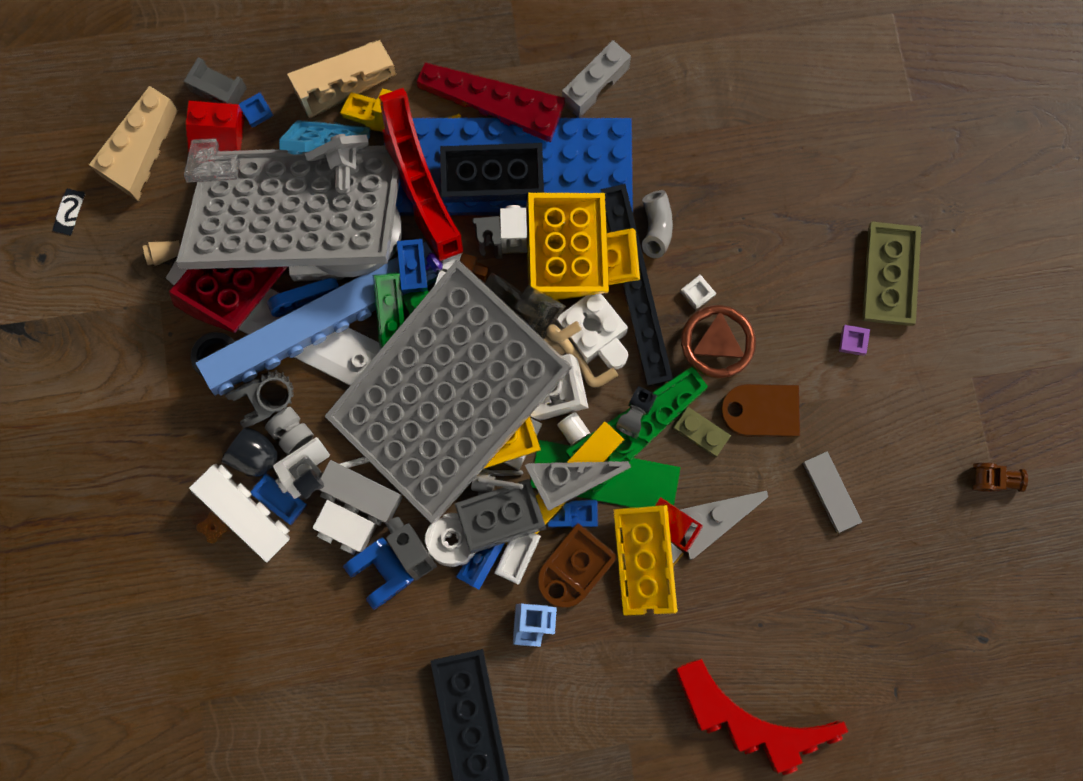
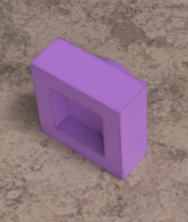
M844 325L842 327L839 352L865 356L867 354L870 329Z

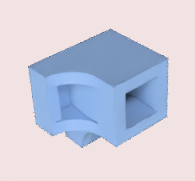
M516 604L513 645L541 647L544 633L555 634L557 607Z

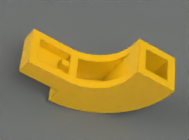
M382 88L379 96L392 91ZM350 92L340 112L341 115L346 119L365 124L370 130L382 132L385 129L379 96L377 99Z

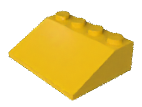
M528 193L526 217L529 300H559L608 293L605 193Z

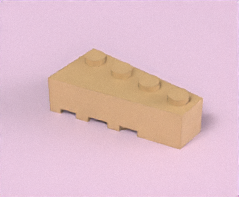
M379 40L293 71L287 75L310 119L347 100L350 92L359 94L395 76L396 72L394 64Z
M149 86L89 164L99 176L139 201L142 194L140 191L144 182H147L150 176L149 170L153 161L157 159L160 153V145L163 139H166L177 113V109L171 100Z

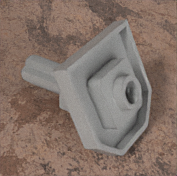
M345 134L335 135L330 138L331 141L305 154L307 161L327 159L330 169L336 171L335 188L339 194H347L350 191V172L356 170V151L369 144L366 134L345 136Z

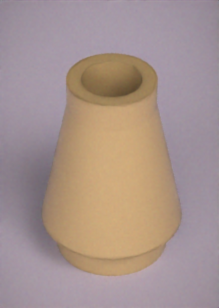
M179 240L148 242V245L143 246L147 265L154 264V266L177 257L180 250Z

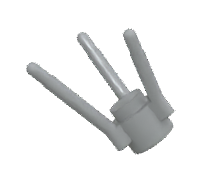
M483 469V472L481 471L472 481L471 490L478 492L479 496L488 493V491H494L495 486L522 489V484L496 480L494 476L523 475V471Z

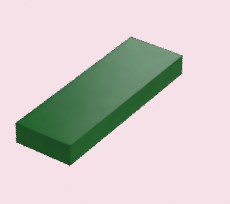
M398 272L372 275L380 350L404 323L400 273Z

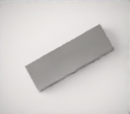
M828 451L803 462L836 532L840 533L862 523Z

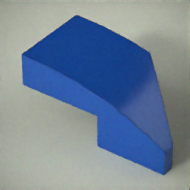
M570 501L548 522V527L573 528L577 523L582 527H598V501Z

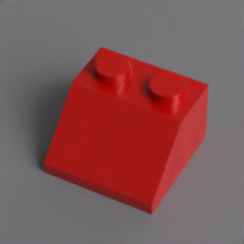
M189 101L186 132L190 159L203 160L205 152L241 151L245 115L239 104Z

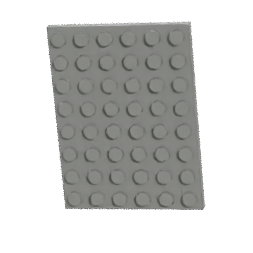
M366 146L356 151V170L350 172L349 193L339 194L335 188L336 171L330 169L327 159L307 161L305 154L308 152H303L299 155L289 154L287 150L280 149L205 152L176 261L178 268L213 269L388 264L400 177L398 168L385 146Z
M456 260L325 417L431 523H436L570 371L572 366L465 265Z

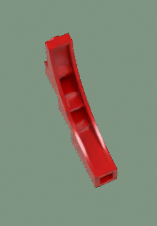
M400 88L379 96L385 128L382 130L385 148L398 168L401 187L413 204L416 224L439 261L462 253L461 234L452 221L428 169L413 123L406 91L404 88Z
M698 658L674 668L698 729L711 733L721 729V723L725 722L735 749L749 754L759 750V744L762 743L770 765L776 773L781 772L782 775H788L797 771V765L803 763L799 752L802 751L803 755L818 750V744L826 741L828 745L836 743L843 739V734L848 732L845 722L840 720L825 725L800 728L784 727L765 722L747 713L731 701L714 682L702 659Z

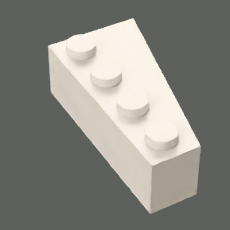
M212 465L189 489L267 563L290 540V537L287 535L290 530L279 520L275 523L268 516L271 512L261 502L256 504L250 498L252 495L250 491L241 483L237 485L231 479L233 475L224 466Z

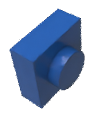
M261 93L239 103L252 128L274 116Z

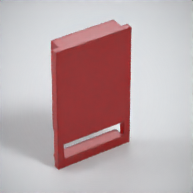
M660 497L655 506L667 505L670 540L687 552L702 530L703 525ZM692 523H695L698 526L686 546H682L680 544Z

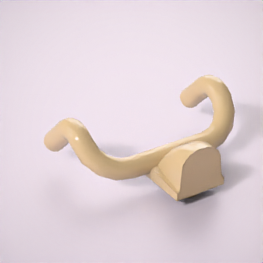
M577 321L562 330L558 326L550 324L547 327V332H543L542 339L561 356L567 353L578 359L581 374L588 386L593 388L600 387L618 377L614 367L598 377H594L588 364L569 340L571 336L582 330Z

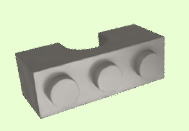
M612 41L562 90L565 106L580 118L596 102V98L607 83L613 85L629 69L631 55L615 41Z

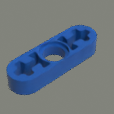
M328 278L276 294L268 299L267 305L273 317H282L340 286L336 279Z

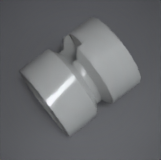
M291 407L278 412L265 425V429L273 439L280 440L278 445L287 455H290L314 437V434L305 423H299L301 418Z

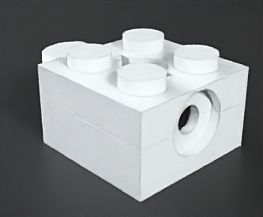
M602 294L585 296L556 317L555 325L560 330L575 321L580 324L582 330L571 336L569 340L587 364L598 355L610 369L613 367L615 370L620 369L626 364L628 351L619 340L626 335L628 327Z
M562 355L572 368L533 411L531 417L541 421L588 408L579 362L573 355Z

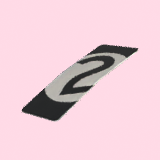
M66 189L53 227L54 232L72 235L77 215L85 196L84 192Z

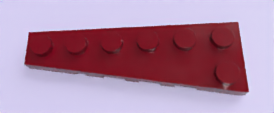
M426 62L417 80V87L444 99L452 100L463 107L470 106L478 109L480 114L487 117L492 115L501 119V122L510 126V124L521 127L523 132L547 142L552 141L565 105L564 97Z

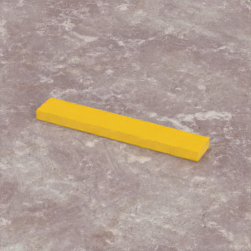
M604 421L567 463L604 462L625 439ZM539 493L536 495L545 525L567 503L565 502L548 511Z

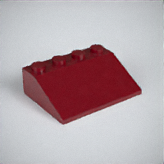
M288 266L187 269L169 293L173 306L186 314L235 333Z

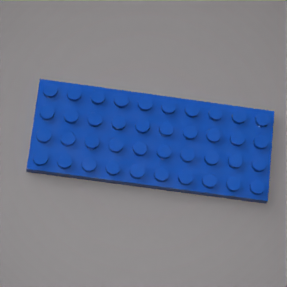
M412 118L425 161L441 199L440 146L542 143L544 193H601V189L626 184L633 213L631 118H560L551 142L523 132L522 128L516 125H506L499 118ZM399 179L396 199L399 215H414L413 204L402 189ZM527 200L444 203L449 215H500V209L506 208L509 205H518L521 208H526Z

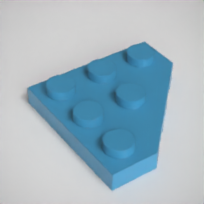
M297 120L280 138V150H287L289 154L299 155L331 141V137L339 134H345V136L366 134L369 139L370 128Z

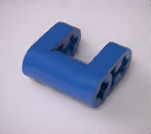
M384 537L375 541L343 566L350 578L356 576L371 564H374L386 583L366 598V601L373 610L383 605L414 581Z

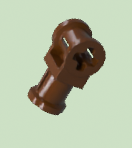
M994 463L973 464V468L976 469L975 485H973L972 490L1000 492L1009 488L1017 489L1018 492L1026 491L1028 485L1026 469L1010 471L1007 470V466H999Z

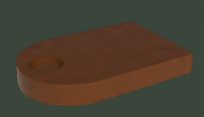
M744 384L733 388L725 396L721 405V416L724 424L729 430L740 436L799 437V385ZM728 405H739L741 415L738 417L731 416L727 410Z
M577 523L542 565L538 575L540 591L543 597L555 606L571 607L577 605L589 594L618 556ZM554 583H559L564 588L563 595L559 598H553L549 595V587Z

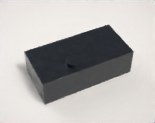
M542 143L440 146L441 196L443 203L527 200L528 193H544Z

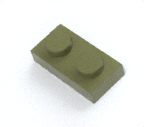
M687 407L673 430L715 458L731 436L689 407Z

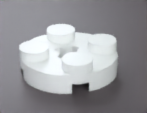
M458 513L445 514L436 523H431L428 527L425 543L430 556L437 563L448 567L469 563L475 553L470 554ZM452 534H456V538L459 540L458 543L449 546V543L445 541L446 537L451 538Z

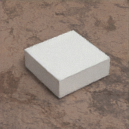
M701 275L680 291L696 311L716 295V292Z

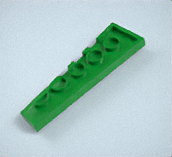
M691 367L653 392L658 396L649 414L643 415L641 418V430L637 439L616 429L619 418L628 413L631 408L609 421L607 424L625 440L604 462H630L708 388L699 373ZM593 433L567 449L566 454L568 457L571 458ZM612 478L591 488L592 492L596 494Z

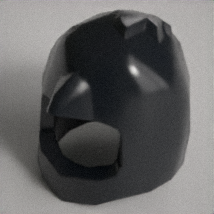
M245 427L224 453L221 462L246 474L248 477H258L274 468L273 466L277 462V451L264 435L256 430Z

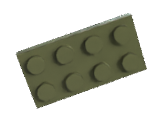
M870 222L868 228L862 321L914 326L916 324L921 227Z

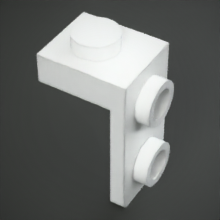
M317 437L273 466L279 477L275 480L283 493L289 491L294 499L301 494L293 484L295 477L288 469L305 456H308L316 465L330 456ZM301 464L297 467L296 472L301 475L308 469H312L309 464Z

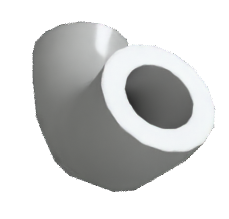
M664 190L652 192L642 199L648 221V230L642 242V249L646 255L652 258L662 257L667 251L672 238V211Z

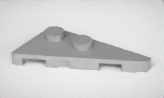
M628 461L528 463L525 465L548 511L631 468Z
M767 491L680 509L703 525L693 545L687 551L689 560L694 559L767 499ZM692 523L684 536L685 546L698 526L695 523Z

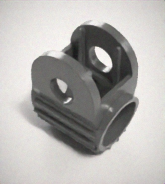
M268 370V373H262L260 378H254L249 382H245L225 394L227 400L232 399L233 401L248 395L255 408L254 411L244 415V419L240 421L242 428L270 417L275 411L280 412L283 408L287 409V405L291 404V397H294L293 385L289 380V376L286 377L284 372L279 373L277 370L274 372ZM269 380H279L287 386L288 392L280 401H268L260 393L262 385Z

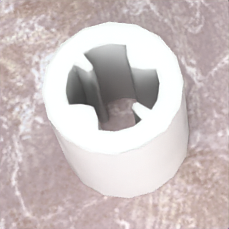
M576 412L570 414L557 424L571 446L591 434Z

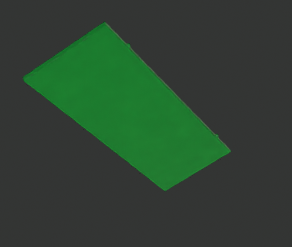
M539 440L541 451L536 453L535 463H567L570 460L566 450L572 446ZM633 458L629 462L631 468L614 476L596 494L590 489L576 497L632 508L655 506L661 497L674 506L681 467ZM531 478L532 488L537 489Z

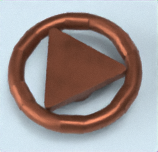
M714 305L697 311L688 319L682 331L681 346L686 360L693 369L708 377L726 378L741 372L750 363L755 352L756 337L752 325L742 313L731 307ZM711 315H717L695 350L692 351V331L696 324ZM723 315L739 323L744 330L746 336L744 354ZM695 355L741 359L724 369H715L698 360Z

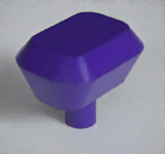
M429 253L426 257L428 262L425 265L426 271L430 268L434 271L442 270L443 264L439 261L436 254Z

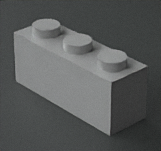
M332 460L329 461L320 478L324 483V487L319 489L322 492L320 497L333 503L337 499L345 503L343 508L355 514H358L359 511L367 514V520L378 526H381L382 522L387 524L393 518L403 498L399 493Z

